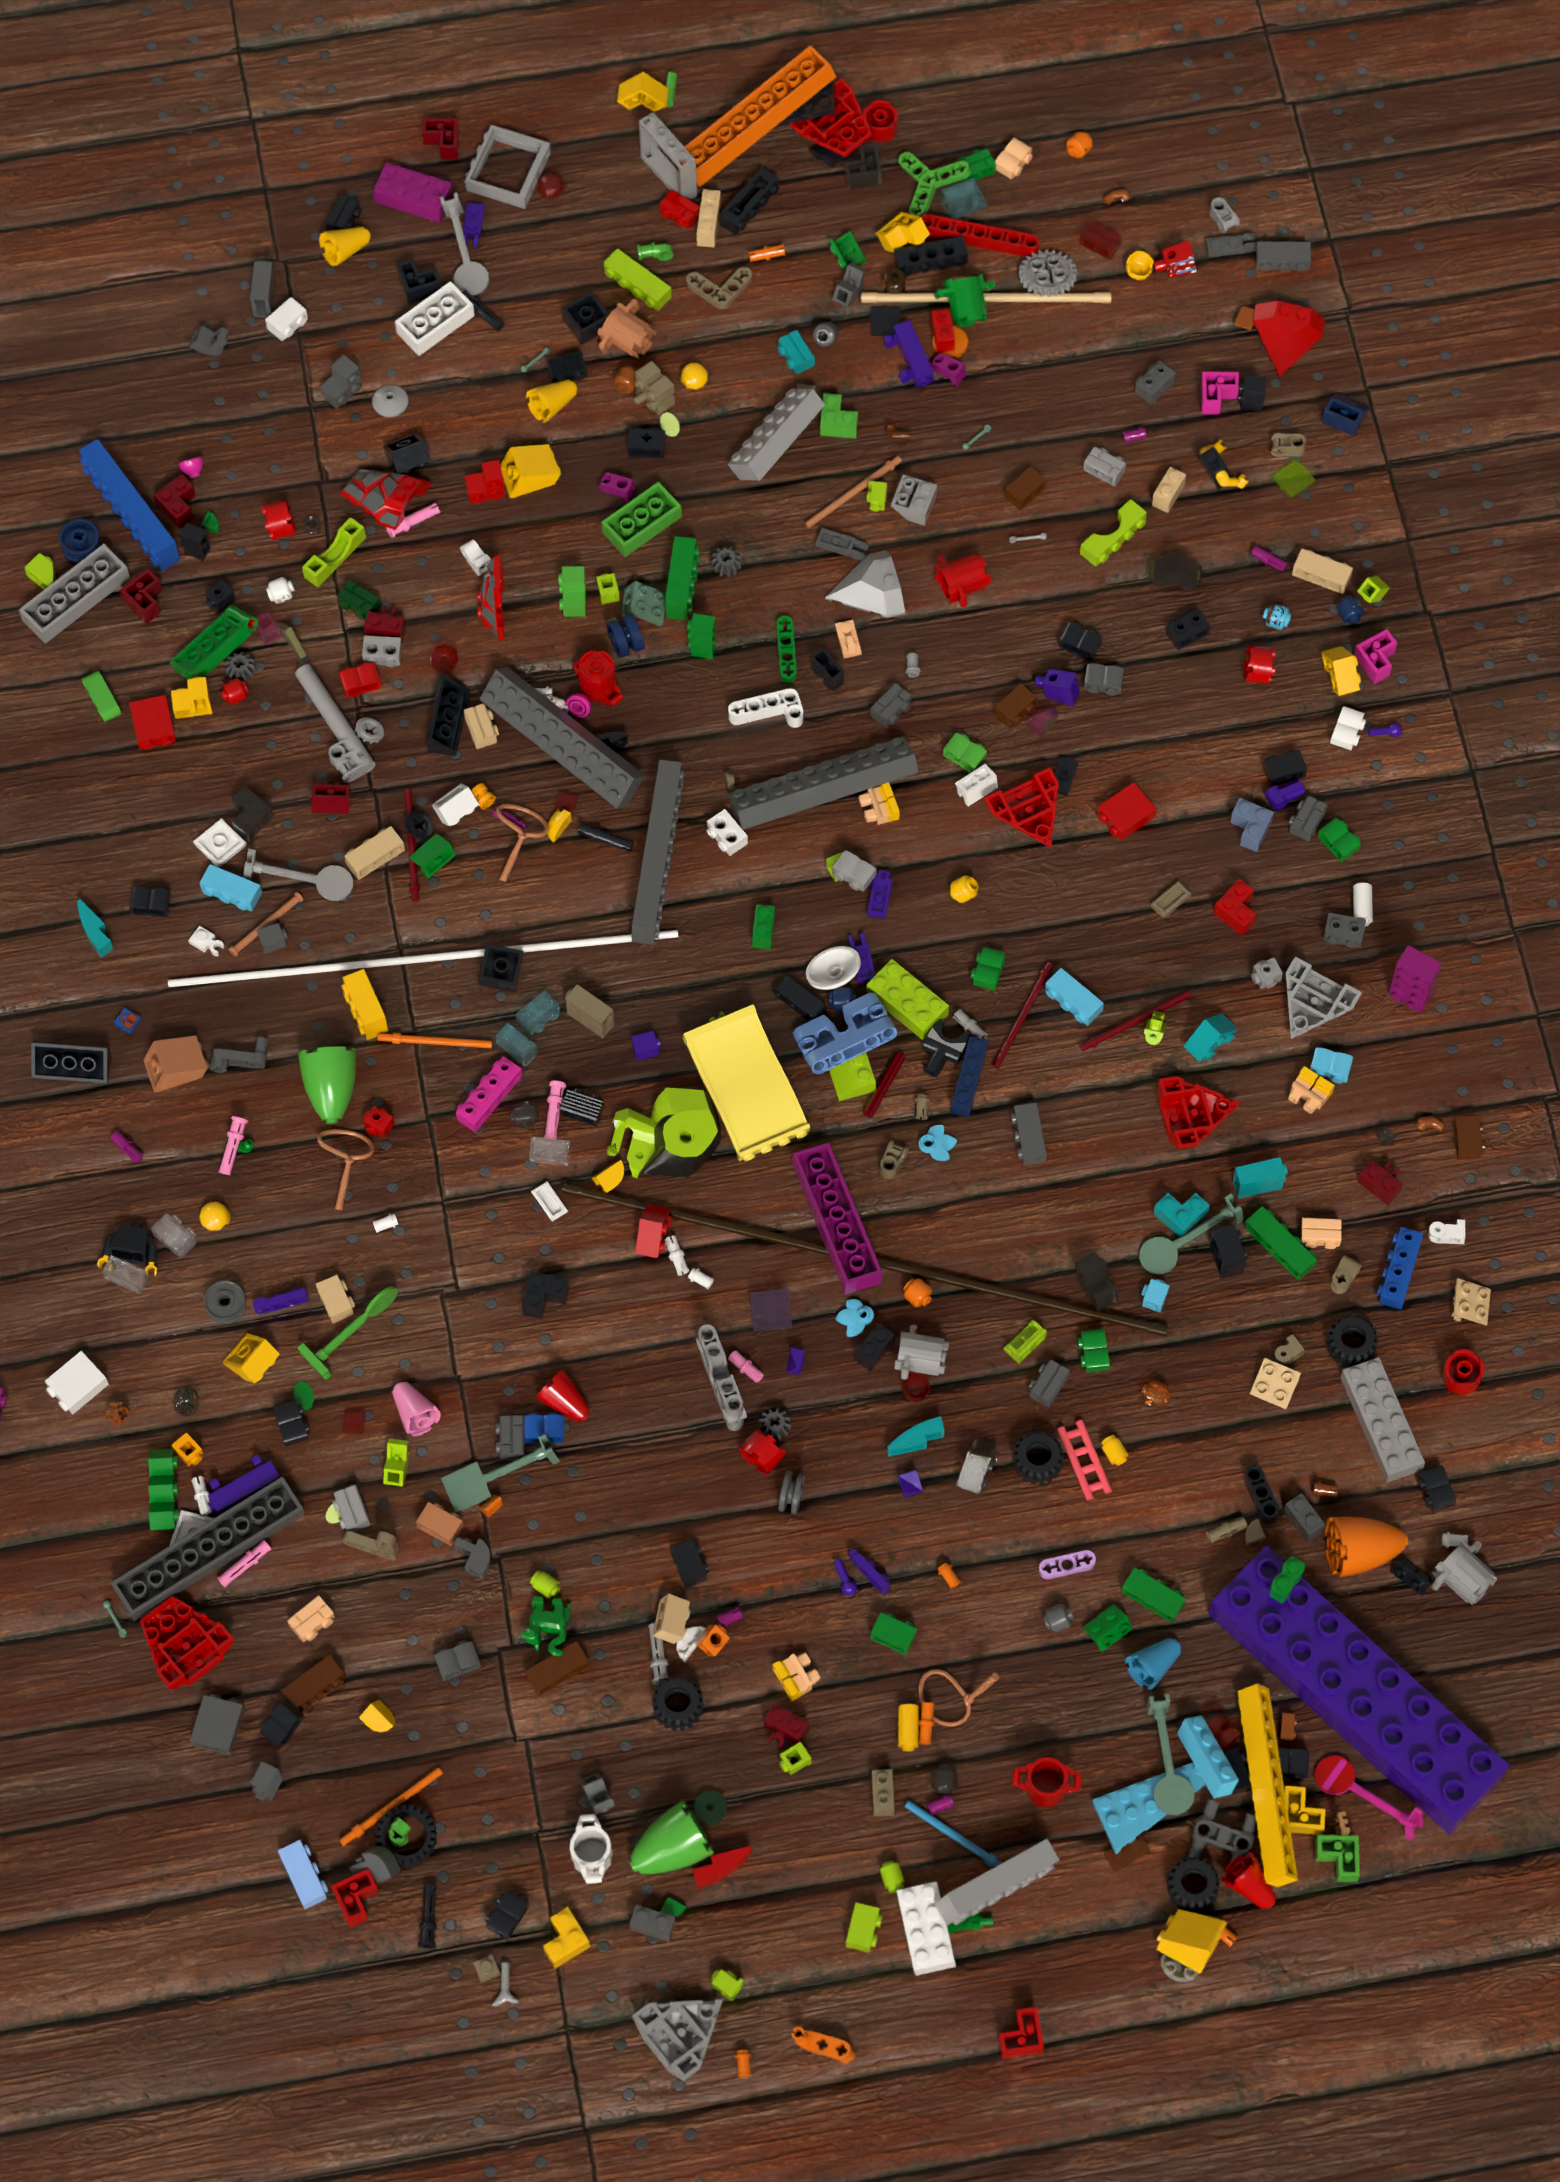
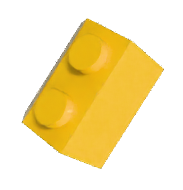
M246 1333L222 1363L244 1380L255 1384L262 1379L264 1372L276 1362V1358L280 1354L266 1339Z

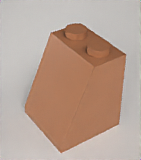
M196 1036L154 1041L143 1059L154 1093L200 1079L208 1068L207 1060L204 1059L202 1054V1045L198 1042Z

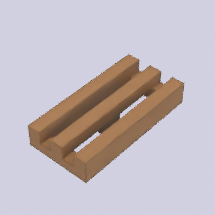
M1345 1811L1339 1812L1334 1821L1336 1835L1349 1836L1350 1827H1347L1348 1820L1345 1819Z

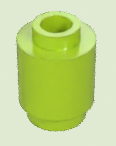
M538 1570L530 1581L533 1588L548 1599L556 1597L561 1589L559 1587L560 1582L544 1571Z
M894 1861L883 1863L880 1873L885 1889H888L889 1893L904 1889L905 1881L899 1863H894Z

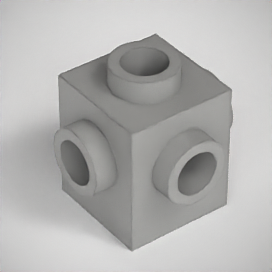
M1271 958L1267 961L1261 960L1257 962L1253 967L1251 977L1253 982L1258 984L1260 989L1275 986L1277 982L1281 981L1283 973L1275 958Z

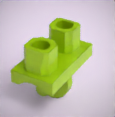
M1154 1011L1152 1018L1147 1021L1144 1034L1146 1041L1151 1045L1158 1044L1163 1038L1167 1023L1163 1022L1165 1013Z

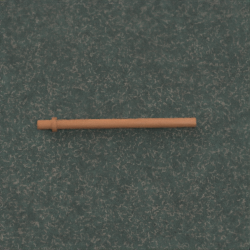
M896 456L891 461H886L883 467L804 523L805 526L809 529L869 486V481H876L888 471H893L894 467L902 462L901 458Z

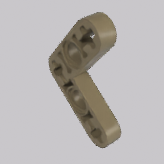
M747 267L739 268L721 288L701 274L692 272L686 277V285L691 291L716 308L726 309L751 283L752 271ZM731 285L738 287L736 291H730L728 288ZM705 288H711L713 291L712 293L706 294L703 292V290Z
M346 1531L342 1542L350 1547L388 1560H396L399 1552L396 1537L387 1532L380 1531L377 1539L374 1540Z

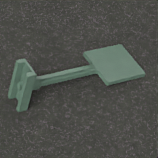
M546 1434L538 1437L541 1447L535 1449L534 1452L485 1475L482 1474L478 1462H475L442 1477V1482L455 1513L457 1514L492 1498L487 1483L546 1457H548L553 1465L561 1462L553 1451V1448H555Z

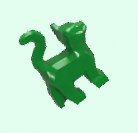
M533 1596V1612L530 1615L529 1626L521 1633V1638L526 1640L528 1644L535 1645L536 1651H539L542 1638L541 1632L558 1635L557 1638L550 1641L548 1651L554 1656H561L563 1651L556 1649V1646L564 1642L567 1636L566 1626L570 1619L571 1604H567L564 1607L561 1599L553 1598L552 1607L554 1610L544 1611L543 1597Z

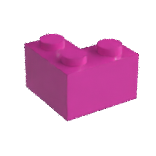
M1202 372L1201 414H1220L1221 399H1237L1239 372Z
M1387 629L1356 645L1354 655L1358 663L1374 684L1389 677L1392 668L1387 657L1395 654L1397 642Z

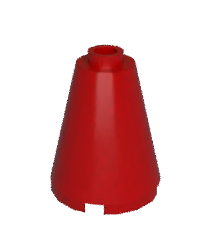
M563 1369L536 1396L539 1401L576 1423L579 1420L583 1423L590 1415L588 1413L590 1410L589 1406Z
M1246 1852L1248 1855L1245 1857L1242 1855L1237 1856L1225 1868L1226 1875L1221 1877L1222 1882L1261 1909L1272 1907L1276 1902V1893L1272 1886L1266 1883L1263 1875L1264 1871L1255 1855Z

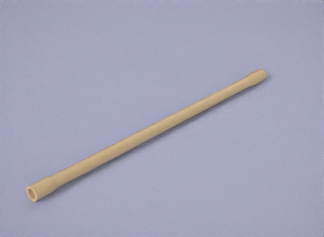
M861 292V303L949 302L948 297L936 299L934 297L935 293L892 294ZM1111 292L1058 293L1057 297L1054 294H1051L1050 297L1044 294L1041 297V293L1036 295L1034 293H983L985 302L1111 303Z

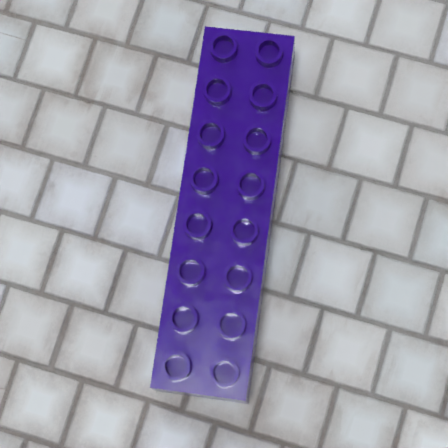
M1266 1546L1213 1599L1209 1616L1450 1835L1504 1779L1510 1765L1303 1578L1293 1587L1291 1595L1285 1602L1280 1603L1270 1597L1269 1592L1272 1582L1282 1572L1285 1562Z

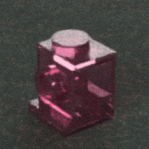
M268 612L256 617L258 619V626L255 630L265 645L281 637L280 627Z

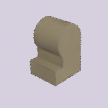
M1293 1334L1286 1338L1285 1346H1279L1276 1349L1274 1355L1276 1363L1288 1366L1304 1355V1348Z

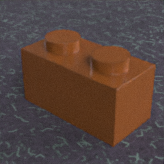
M1282 1713L1280 1741L1292 1742L1293 1738H1296L1294 1726L1297 1725V1718H1295V1714Z

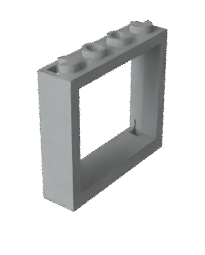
M652 112L639 121L641 158L669 190H673L691 200L697 196L696 160ZM658 145H659V146L661 147V149L669 156V158L677 165V167L679 168V171L672 165V163H671V162L664 156V154L658 149Z
M491 125L489 131L484 134L483 144L479 145L477 149L476 159H473L471 162L469 173L465 174L464 183L466 184V191L526 209L551 154L550 143ZM495 141L537 153L519 194L477 181Z

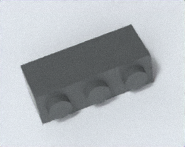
M1257 242L1256 270H1310L1311 242Z
M1037 1103L1014 1106V1111L1010 1115L1012 1125H1016L1014 1139L1015 1142H1019L1020 1148H1017L1018 1159H1022L1023 1166L1046 1163L1047 1154Z

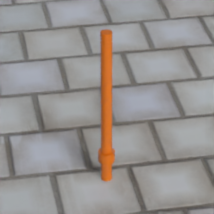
M395 1032L393 1034L378 1033L377 1041H387L393 1044H401L402 1042L492 1048V1041L412 1036L401 1035V1033Z
M439 1767L363 1823L352 1827V1831L339 1839L342 1846L344 1847L356 1837L359 1838L364 1835V1831L378 1822L382 1816H385L388 1810L392 1811L394 1807L400 1806L441 1776L443 1773Z

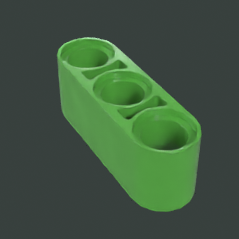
M99 671L82 678V682L104 722L121 715V711Z

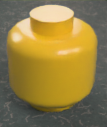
M964 875L951 883L950 895L954 900L965 903L977 896L978 883L973 877Z

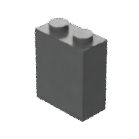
M265 260L254 261L250 299L254 317L268 318L273 311L276 279L273 263Z
M210 1694V1696L204 1695L191 1735V1745L231 1756L245 1711L243 1704L235 1699H229V1701L222 1700L220 1696Z

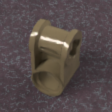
M1275 433L1271 436L1273 442L1271 454L1273 456L1299 457L1305 453L1306 438L1304 435L1299 433Z
M893 1140L889 1142L880 1162V1175L884 1179H892L896 1176L900 1166L907 1157L909 1147L899 1146ZM885 1166H892L893 1168L886 1169Z
M1344 1255L1333 1274L1331 1290L1336 1294L1345 1293L1353 1279L1358 1275L1362 1264Z

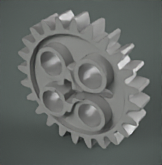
M1046 249L1045 253H1042L1039 250L1038 255L1032 253V257L1026 256V260H1022L1019 271L1020 283H1023L1024 288L1028 287V292L1034 290V295L1041 293V297L1044 294L1050 297L1051 294H1054L1057 297L1058 292L1064 294V289L1070 291V286H1074L1077 276L1076 264H1072L1073 260L1068 259V255L1062 257V252L1055 254V250L1049 253Z

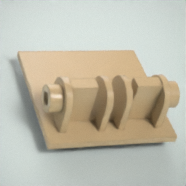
M1457 1278L1454 1287L1456 1290L1455 1296L1453 1297V1320L1461 1321V1318L1487 1326L1491 1289Z
M1264 1358L1250 1394L1287 1409L1301 1373Z

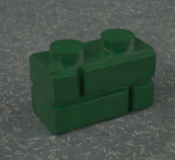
M351 580L348 581L344 589L337 596L339 606L346 611L351 610L361 620L367 618L368 611L376 613L381 607L380 597Z

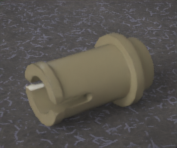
M917 1095L915 1099L917 1103L915 1118L920 1120L921 1117V1120L928 1119L927 1113L930 1099H928V1095Z

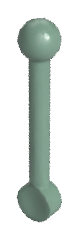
M546 347L541 354L526 366L523 365L521 371L527 372L531 365L544 355L549 354L550 349Z
M985 425L979 434L968 443L962 445L963 449H969V446L985 432H990L991 426Z
M105 1601L103 1607L107 1608L119 1630V1636L125 1637L127 1632L121 1627L110 1607L111 1602Z

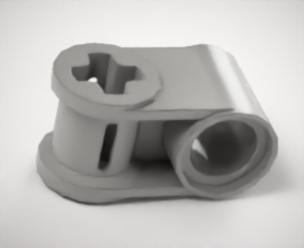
M1220 197L1212 200L1209 215L1222 233H1226L1227 229L1233 226L1240 225L1238 216L1230 208L1226 200Z

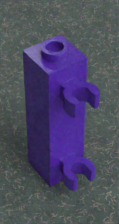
M911 321L894 325L893 335L885 336L884 344L886 349L898 345L908 369L899 372L901 383H906L913 379L915 386L918 387L921 385L926 386L933 382V370Z
M258 1454L251 1457L256 1469L222 1488L216 1478L210 1480L209 1483L214 1492L208 1495L210 1502L207 1504L212 1513H217L218 1516L281 1478L271 1460L263 1464Z

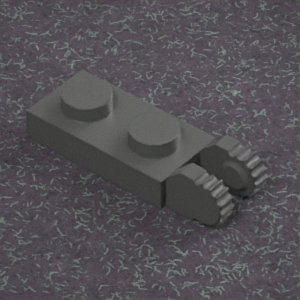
M1245 233L1242 236L1206 238L1208 257L1243 254V252L1254 251L1257 244L1247 242L1254 241L1256 239L1255 234Z
M821 528L815 543L816 547L848 557L851 556L853 559L860 561L865 558L864 553L853 548L855 547L862 551H867L869 548L868 544L856 540V538Z

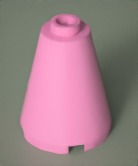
M399 1382L394 1386L392 1394L406 1433L408 1435L410 1433L412 1436H419L432 1429L431 1425L434 1422L436 1424L439 1422L441 1417L439 1409L408 1382Z

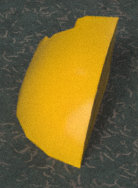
M557 809L548 822L549 831L547 834L553 843L572 822L570 812L564 809L560 812Z
M622 1161L615 1162L591 1178L597 1186L599 1184L602 1186L603 1192L608 1193L622 1181L624 1176Z
M380 1699L371 1703L359 1717L373 1731H388L395 1725V1718L392 1712Z

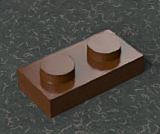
M1140 1834L1130 1844L1128 1843L1122 1847L1121 1851L1116 1855L1113 1848L1104 1853L1114 1872L1150 1852L1149 1847Z

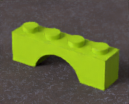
M1130 499L1118 510L1117 520L1120 524L1119 529L1105 536L1093 533L1081 544L1080 554L1095 567L1100 563L1103 564L1113 551L1116 552L1125 540L1128 541L1137 529H1141L1146 524L1147 512Z
M350 517L338 529L337 536L332 545L323 554L313 555L302 567L304 578L318 588L366 539L364 527Z

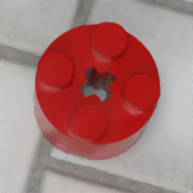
M884 100L871 102V105L866 106L863 111V116L872 133L868 140L876 142L891 141L898 128L897 109L891 106V103Z
M287 499L261 506L263 515L266 516V521L264 522L271 540L296 534L294 518L291 515V508Z
M1248 645L1245 655L1249 656H1247L1246 661L1244 660L1243 679H1245V682L1270 684L1271 676L1275 674V665H1272L1276 654L1275 648Z
M1462 1349L1453 1352L1446 1360L1442 1371V1379L1447 1390L1462 1395L1476 1391L1484 1375V1363L1481 1358L1470 1350Z
M756 1429L739 1448L743 1458L749 1464L753 1463L757 1466L756 1469L764 1475H768L786 1455L782 1448L775 1445L776 1440L771 1435L767 1434L765 1436L759 1429Z

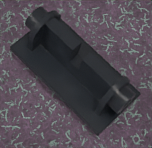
M1400 1558L1397 1560L1391 1573L1423 1597L1427 1589L1433 1584L1431 1577H1428L1421 1570L1416 1574L1414 1571L1417 1567L1407 1561V1559Z

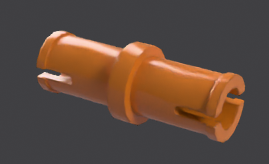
M783 244L773 247L764 246L763 249L748 251L750 262L763 259L767 261L773 257L785 256Z
M922 1702L921 1720L918 1723L920 1726L918 1743L931 1745L932 1727H934L935 1723L933 1722L934 1703Z

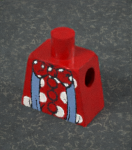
M1189 240L1164 249L1162 251L1163 259L1153 262L1156 272L1166 270L1170 278L1196 272L1194 255Z

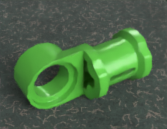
M654 242L651 245H637L639 260L653 257L661 261H667L673 258L671 245H655Z
M397 1817L390 1825L389 1834L393 1846L399 1848L407 1845L409 1841L408 1832L411 1828ZM398 1834V1835H400V1836L403 1837V1838L401 1839V1838L398 1837V1838L396 1839L395 1835Z

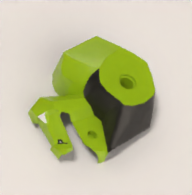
M665 1088L658 1096L652 1108L651 1118L629 1108L617 1111L612 1122L614 1123L615 1130L611 1145L607 1146V1155L615 1156L619 1153L625 1128L629 1127L634 1131L627 1156L632 1177L638 1178L639 1174L676 1177L691 1176L712 1156L721 1143L720 1120L710 1095L704 1090Z

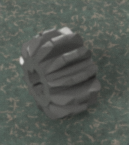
M723 546V550L717 548L716 553L712 554L711 566L714 567L715 573L720 572L721 577L727 574L729 578L730 573L736 575L737 570L741 569L742 557L739 556L738 550L733 551L732 546L729 549Z
M242 651L240 655L234 652V657L228 656V662L224 664L226 668L225 674L229 676L230 680L239 678L246 683L247 678L252 679V673L256 671L255 661L251 659L249 654L244 656Z
M778 1407L775 1409V1412H772V1409L769 1408L768 1414L763 1412L761 1414L763 1419L758 1420V1424L761 1425L759 1430L764 1432L765 1436L769 1434L773 1438L777 1437L780 1441L782 1440L781 1435L787 1437V1430H791V1425L789 1424L791 1418L786 1417V1411L779 1413Z

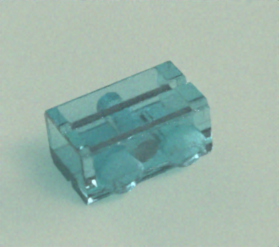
M543 991L516 1013V1020L530 1035H533L535 1032L540 1033L545 1028L547 1022L557 1019L560 1007L546 991Z
M509 1023L495 1036L497 1045L525 1067L538 1054L537 1045L529 1041L527 1037Z

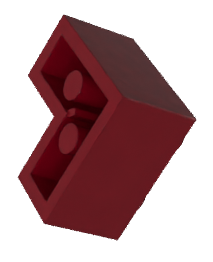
M423 118L422 135L424 145H439L441 160H458V118Z
M181 474L154 494L155 503L178 529L193 519L191 508L187 503L196 497L194 487Z
M147 568L123 587L120 593L123 602L145 624H148L160 614L158 603L153 598L163 591L161 582Z

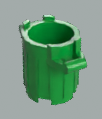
M979 274V277L945 280L946 283H942L943 289L935 292L934 297L936 299L948 297L955 327L958 325L960 328L974 326L978 320H982V323L987 321L988 314L983 291L992 290L995 287V283L993 281L984 283L983 275Z

